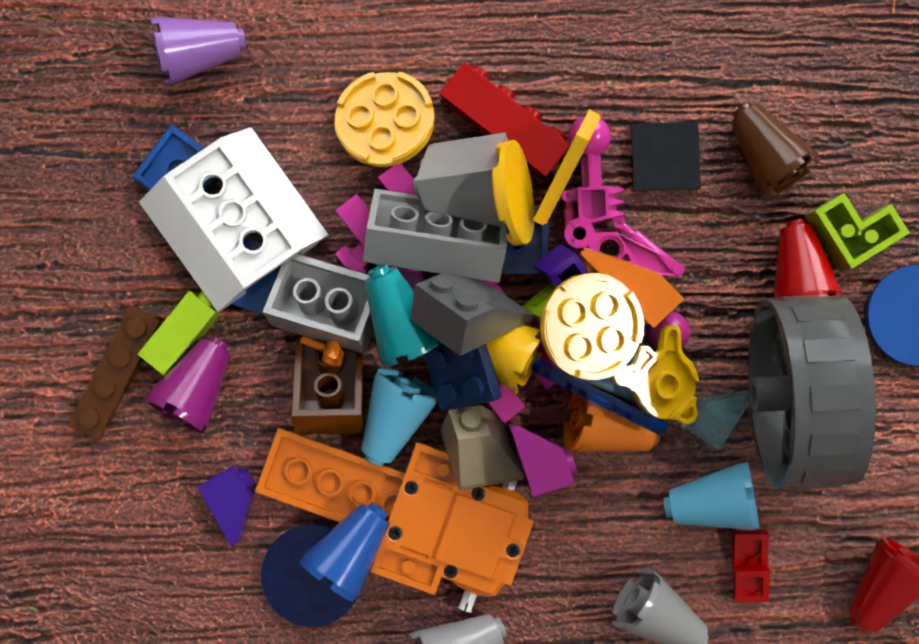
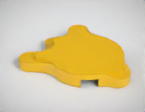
M665 325L660 331L658 349L655 352L649 346L641 345L637 347L631 364L626 365V368L610 378L614 384L627 388L632 393L637 405L649 416L675 420L680 424L689 425L698 416L696 407L697 397H694L699 377L693 363L683 353L680 328L676 325Z

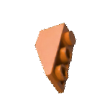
M587 247L580 252L584 257L582 263L590 273L609 275L620 281L629 291L635 294L643 312L644 325L648 322L655 328L684 300L680 293L658 271Z

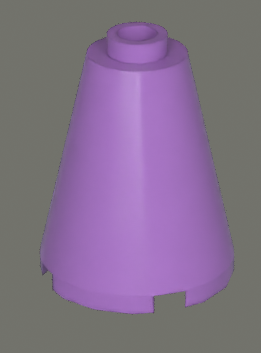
M169 17L150 18V25L157 24L158 32H152L159 71H167L168 78H162L164 86L174 84L241 56V49L246 48L243 29H237L234 22Z

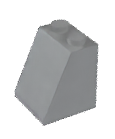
M506 132L429 144L424 158L421 159L418 175L414 178L413 182L415 194L417 197H421L425 210L508 228L503 221L498 220L492 186V168L496 167L499 162V154L495 153V148L499 142L508 141Z

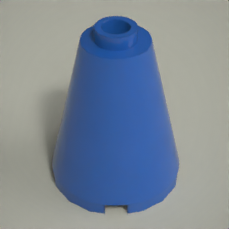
M371 502L369 506L361 503L304 553L299 563L319 581L323 580L330 585V589L335 593L354 602L361 592L390 523L385 520L388 513L374 502Z

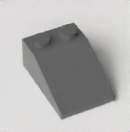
M441 273L416 284L410 320L461 356L532 321L534 314L485 281Z

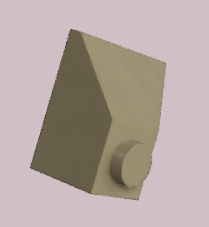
M481 405L448 410L440 432L459 490L524 479L525 475L507 424H504L496 413Z

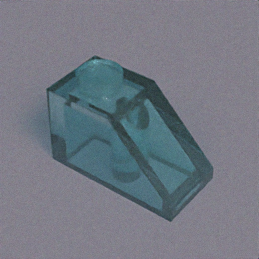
M739 389L697 399L698 416L696 420L689 425L681 424L679 427L709 447L720 451L750 403V389Z

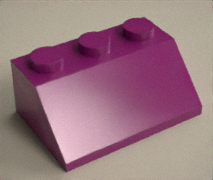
M514 422L507 423L525 475L524 479L527 488L533 497L574 484L572 474L578 472L571 452L569 453L565 448H561L556 443Z

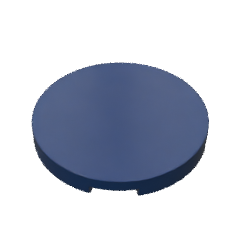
M919 265L899 268L886 275L870 292L865 306V324L871 341H874L876 346L891 360L911 366H919Z

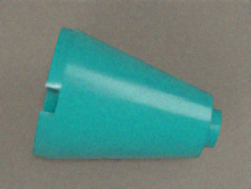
M383 264L368 271L370 277L364 281L378 354L382 364L385 366L398 364L397 357L407 356L408 360H412L437 347L441 342L410 320L414 290L396 267L389 268L387 264Z

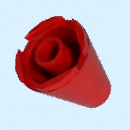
M803 219L787 222L786 227L782 228L779 234L773 299H779L783 296L820 294L843 296L814 225L807 224L806 220Z
M884 535L880 537L875 545L848 611L852 616L850 620L852 624L865 633H868L870 630L873 632L880 631L919 599V556L893 539H890L888 542Z

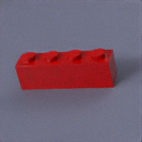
M464 61L439 93L440 101L485 136L506 132L508 141L516 140L521 146L529 170L544 181L569 150L571 144L567 142L568 136L556 126H552L550 129L541 122L542 116L529 105L523 108L514 101L516 96L507 87L501 84L497 87L488 80V73L480 66L473 64L471 67Z

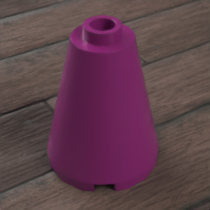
M210 336L209 340L201 338L147 393L144 398L146 403L172 420L176 419L184 423L183 426L203 434L208 426L231 356L226 351L228 345L213 336Z

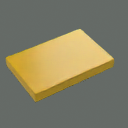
M589 109L533 221L543 226L547 224L601 118L599 117L600 114Z

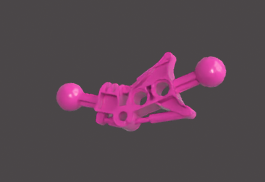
M586 116L577 119L569 129L568 139L570 144H572ZM600 118L581 156L582 187L565 190L561 195V199L566 205V210H563L564 240L566 244L575 250L576 255L582 261L584 257L580 252L585 247L600 252L601 244L611 241L618 247L617 258L658 271L662 276H681L685 271L681 263L676 262L640 231L637 230L635 232L625 224L624 216L626 214L617 211V207L625 204V201L616 199V195L623 193L624 189L602 186L601 154L606 151L610 144L611 132L606 122ZM574 203H577V210L574 209ZM611 220L615 229L622 230L630 238L618 232L595 233L593 225ZM581 229L585 233V238L577 240L574 238L573 232ZM672 311L655 328L650 324L648 325L647 337L650 344L656 350L658 349L660 331L665 325H676L680 328L682 349L688 343L690 326L680 313Z

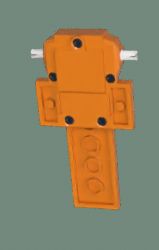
M279 427L255 490L256 493L337 522H341L361 503L369 506L371 502H374L388 513L385 520L390 524L370 572L435 595L441 577L451 580L464 590L458 608L464 611L466 603H468L466 612L472 613L477 595L493 597L497 595L505 584L512 585L534 522L533 518L528 516V501L521 492L515 490L517 481L502 483V485L494 484L459 490L447 452L416 442L406 472L384 464L381 466L372 464L364 457Z

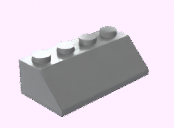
M374 189L366 230L363 262L374 263L379 266L387 264L388 266L407 268L413 271H427L473 278L479 281L500 282L507 247V228L425 210L421 197L416 195Z

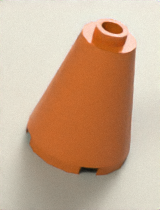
M578 385L569 400L567 409L573 411L570 421L564 420L563 443L566 449H570L573 452L649 451L660 440L661 428L658 426L655 418L590 385Z

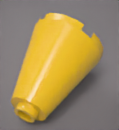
M522 325L486 343L497 381L514 394L519 392L517 384L522 387L526 384L542 356V353L537 351L540 342L542 343L540 329Z

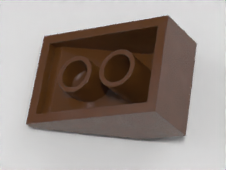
M296 334L292 419L296 434L364 433V354L340 347L344 351L341 365L338 367L330 366L322 361L323 352L301 344L300 340L303 336Z

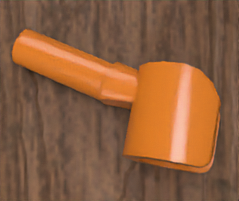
M306 336L301 338V344L323 352L322 361L325 364L336 367L341 365L344 351L336 341L323 343Z

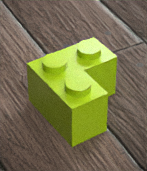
M845 193L830 199L804 215L809 224L814 225L822 245L839 272L853 269L910 233L892 204L879 208L861 219Z

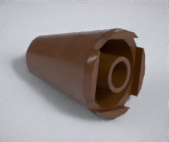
M746 103L733 113L734 119L731 122V126L762 198L767 199L771 197L768 191L776 189L779 194L802 179L810 172L807 165L812 160L816 165L819 163L820 156L817 152L761 105L754 104L751 106L750 103Z

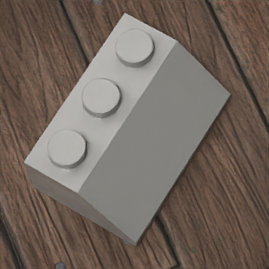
M296 254L281 265L263 309V314L273 327L325 343L327 341H336L342 348L365 354L374 331L364 281L370 276Z

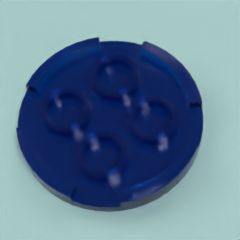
M308 523L294 527L278 537L265 555L261 571L264 594L271 607L281 617L294 624L315 627L332 623L345 615L358 598L356 597L354 602L343 598L331 590L330 585L323 580L319 581L299 563L303 554L334 527L318 523Z

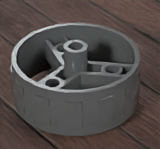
M825 294L783 296L779 299H765L761 301L755 310L750 330L748 389L755 444L763 471L769 483L774 488L790 489L831 488L859 483L869 468L873 452L876 400L872 359L868 341L854 305L841 295L828 296Z

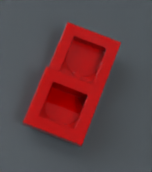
M732 529V579L735 602H769L770 569L768 567L769 533L767 529H754L753 531Z

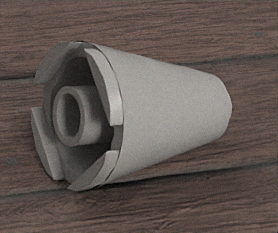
M649 567L643 568L637 572L641 577L635 582L629 579L620 591L612 611L617 616V621L612 620V623L619 630L658 644L708 643L707 625L658 572Z
M490 614L417 630L408 634L409 641L416 639L417 644H504L503 638L507 636L505 627L499 617L493 619Z

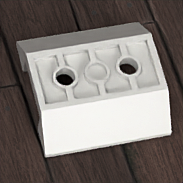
M251 127L219 138L164 175L139 201L142 208L218 313L245 295L247 288L299 252L303 255L329 237L326 230ZM211 177L218 178L223 182L222 190L213 195L203 190L204 182ZM249 233H258L263 238V244L257 250H248L243 245L244 237Z

